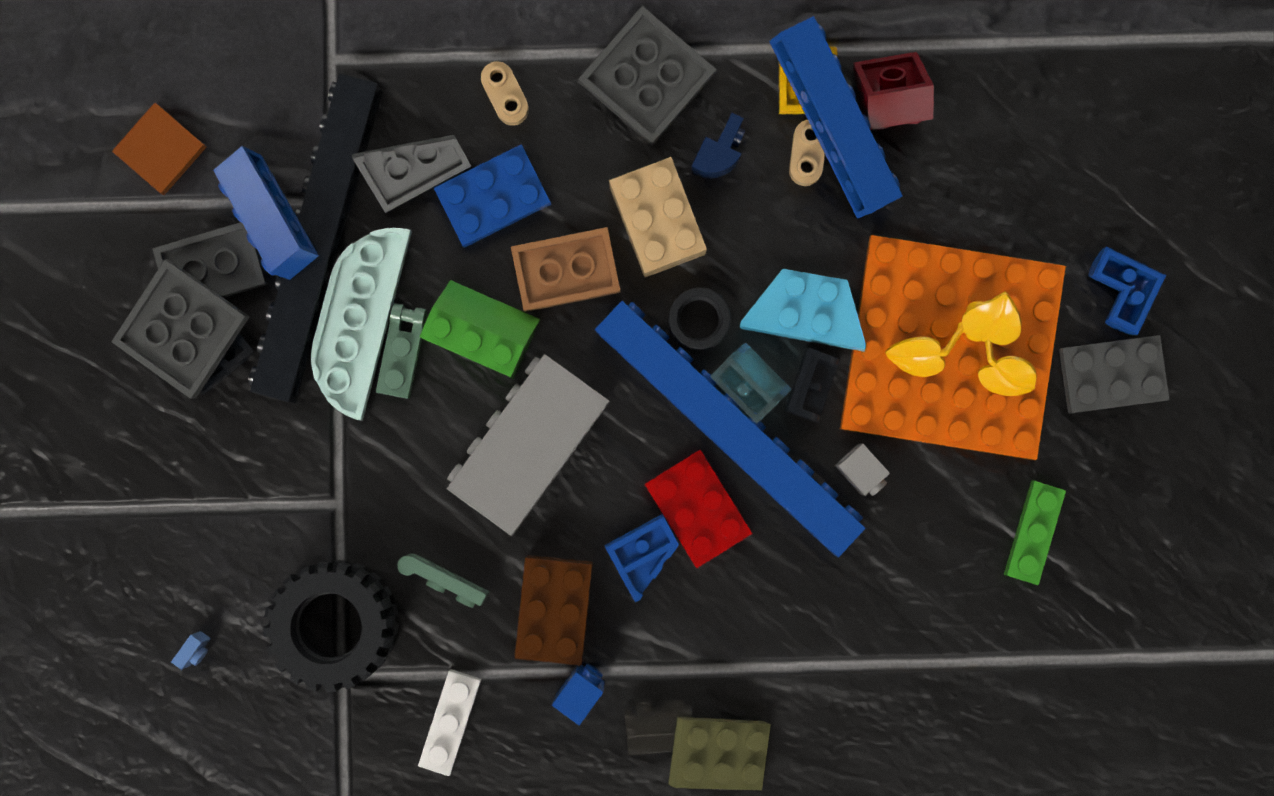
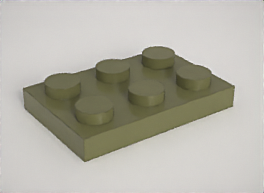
M677 717L668 785L674 788L762 790L771 724L765 721Z

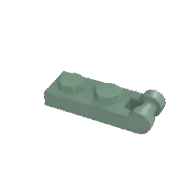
M393 304L376 393L410 399L422 338L419 336L426 322L427 309L417 307L415 310L406 309L403 304ZM402 321L413 323L411 332L401 331Z
M408 554L400 558L397 564L401 574L408 576L415 573L427 579L426 585L441 593H444L445 589L457 594L456 600L471 608L475 604L481 606L490 592L417 554Z

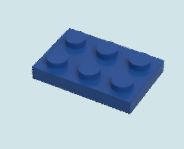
M522 144L434 187L464 248L551 205Z

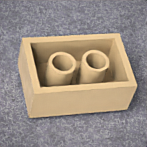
M671 157L609 180L612 195L644 278L706 254L707 248Z

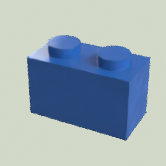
M589 663L585 667L583 665H576L555 694L552 706L580 726L604 692L605 681L602 680L603 674Z

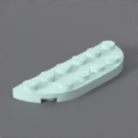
M384 228L375 230L355 243H351L337 259L328 282L311 349L312 371L315 381H317L322 393L327 398L326 400L338 411L356 420L363 421L412 234V231L409 229Z

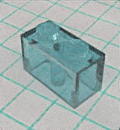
M746 342L730 355L710 376L756 424L792 390Z

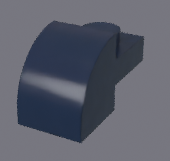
M731 113L718 142L705 137L692 164L690 173L703 178H718L729 173L737 165L742 153L731 149V146L738 148L746 130L740 128L744 118Z

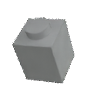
M857 444L834 465L858 493L864 496L868 493L873 496L887 484L884 478L890 474L864 444Z

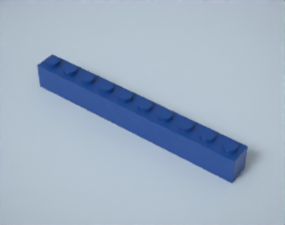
M621 301L597 326L595 332L821 544L839 558L866 529L860 523L863 517L850 505H847L846 508L841 506L835 500L839 495L825 482L820 486L811 477L815 472L801 459L795 463L787 455L790 449L779 438L775 437L771 440L764 434L763 431L766 426L753 414L747 418L739 410L742 404L732 394L727 392L723 395L714 387L718 383L716 379L704 369L699 373L691 365L694 359L681 347L677 350L672 348L666 342L670 337L658 325L655 324L651 328L642 320L646 315L633 302L626 305Z

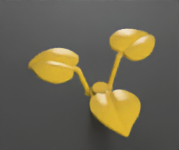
M1006 291L988 301L970 303L962 317V322L958 323L956 332L943 349H941L940 343L934 338L913 337L900 341L886 350L887 357L903 371L918 377L933 376L944 369L945 360L943 356H947L961 334L965 333L967 338L972 341L985 342L987 360L990 365L981 367L978 371V377L986 389L1004 396L1023 395L1035 389L1037 374L1030 362L1016 356H1005L996 361L993 356L992 343L1007 345L1014 342L1021 333L1020 314Z

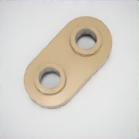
M499 61L486 65L481 73V82L499 119L507 125L522 123L528 116L529 106L511 68ZM501 73L503 78L500 82H493L491 80L492 75ZM509 102H516L518 104L514 111L506 110V105Z
M808 120L802 121L794 131L789 165L791 179L801 186H810L818 181L823 171L825 156L817 137L812 141L805 137L806 131H813ZM807 162L811 164L812 171L810 173L803 172L801 169L802 163Z

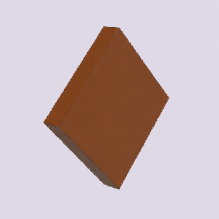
M154 103L112 152L160 194L165 195L207 146L162 107Z

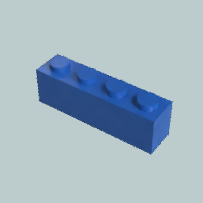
M241 146L213 170L220 182L218 184L219 189L232 203L234 216L243 223L248 232L246 234L248 241L258 250L262 257L261 265L269 274L290 280L319 256L262 155Z

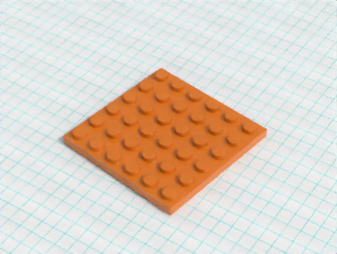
M871 235L869 237L857 314L865 339L866 350L865 352L852 350L840 429L1037 460L1066 266ZM1006 291L1020 314L1021 333L1014 342L1007 345L992 343L993 356L996 361L1005 356H1016L1027 360L1035 368L1037 379L1035 389L1023 395L1004 396L989 391L981 384L978 377L979 369L990 365L987 360L985 342L972 341L967 338L965 333L961 334L947 356H943L945 360L944 369L933 376L918 377L903 371L887 357L886 350L900 341L913 337L934 338L940 343L941 349H943L956 332L958 323L962 322V317L970 303L975 301L985 302Z

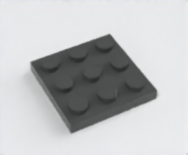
M642 6L580 76L578 82L648 143L653 145L713 77L717 69Z
M164 260L111 342L190 399H195L250 316L171 260Z

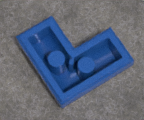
M1106 246L1093 261L1088 277L1119 291L1105 323L1125 334L1138 335L1166 275Z

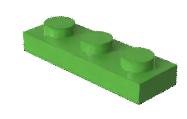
M1031 481L1004 575L1039 585L1066 490Z

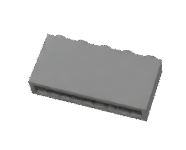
M545 354L541 359L536 356L525 370V373L529 375L521 386L518 383L513 386L505 398L509 403L501 413L499 410H496L486 424L490 428L483 439L477 437L467 450V453L471 456L463 466L458 463L447 478L451 482L447 490L511 536L517 531L610 402Z

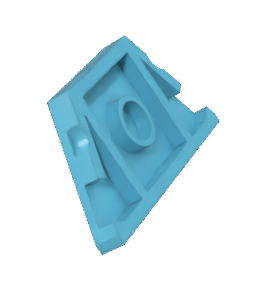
M782 269L740 322V328L744 330L863 352L866 350L865 339L848 280Z

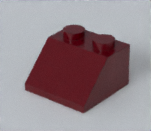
M917 52L853 63L860 110L868 118L871 126L870 130H884L891 126L918 124L921 121L933 119L934 84Z

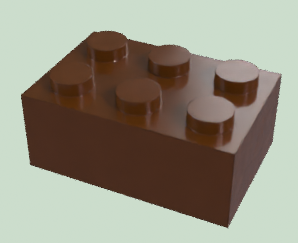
M533 555L525 557L515 659L582 666L593 562Z

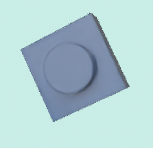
M201 631L191 634L171 663L181 670L192 664L197 666L207 654L208 649L205 646L211 638Z

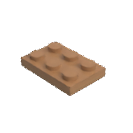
M607 227L511 247L524 312L621 293Z

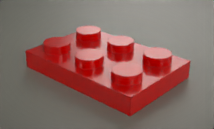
M698 450L645 483V486L696 569L752 534L701 450Z

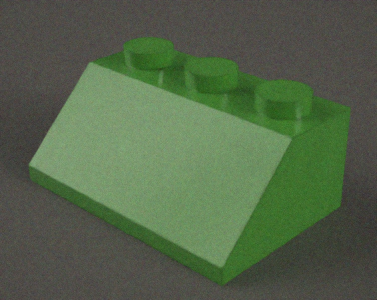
M450 280L433 305L419 337L514 379L540 319Z

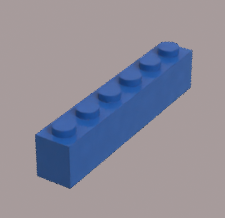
M815 17L804 20L772 38L769 42L856 217L860 218L871 214L902 197L899 181L891 173L885 161L884 150L876 143L870 131V122L862 114L856 102L855 92L851 85L847 84L841 72L840 61L836 55L832 54L826 41V33L823 27L817 23Z

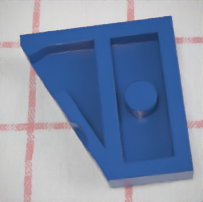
M661 514L606 544L605 548L636 603L642 598L644 590L652 579L657 577L662 570L664 562L672 556L679 544L666 519Z

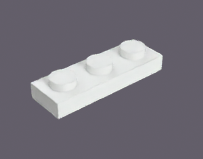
M452 669L448 671L418 764L419 767L450 776L479 689L480 678Z

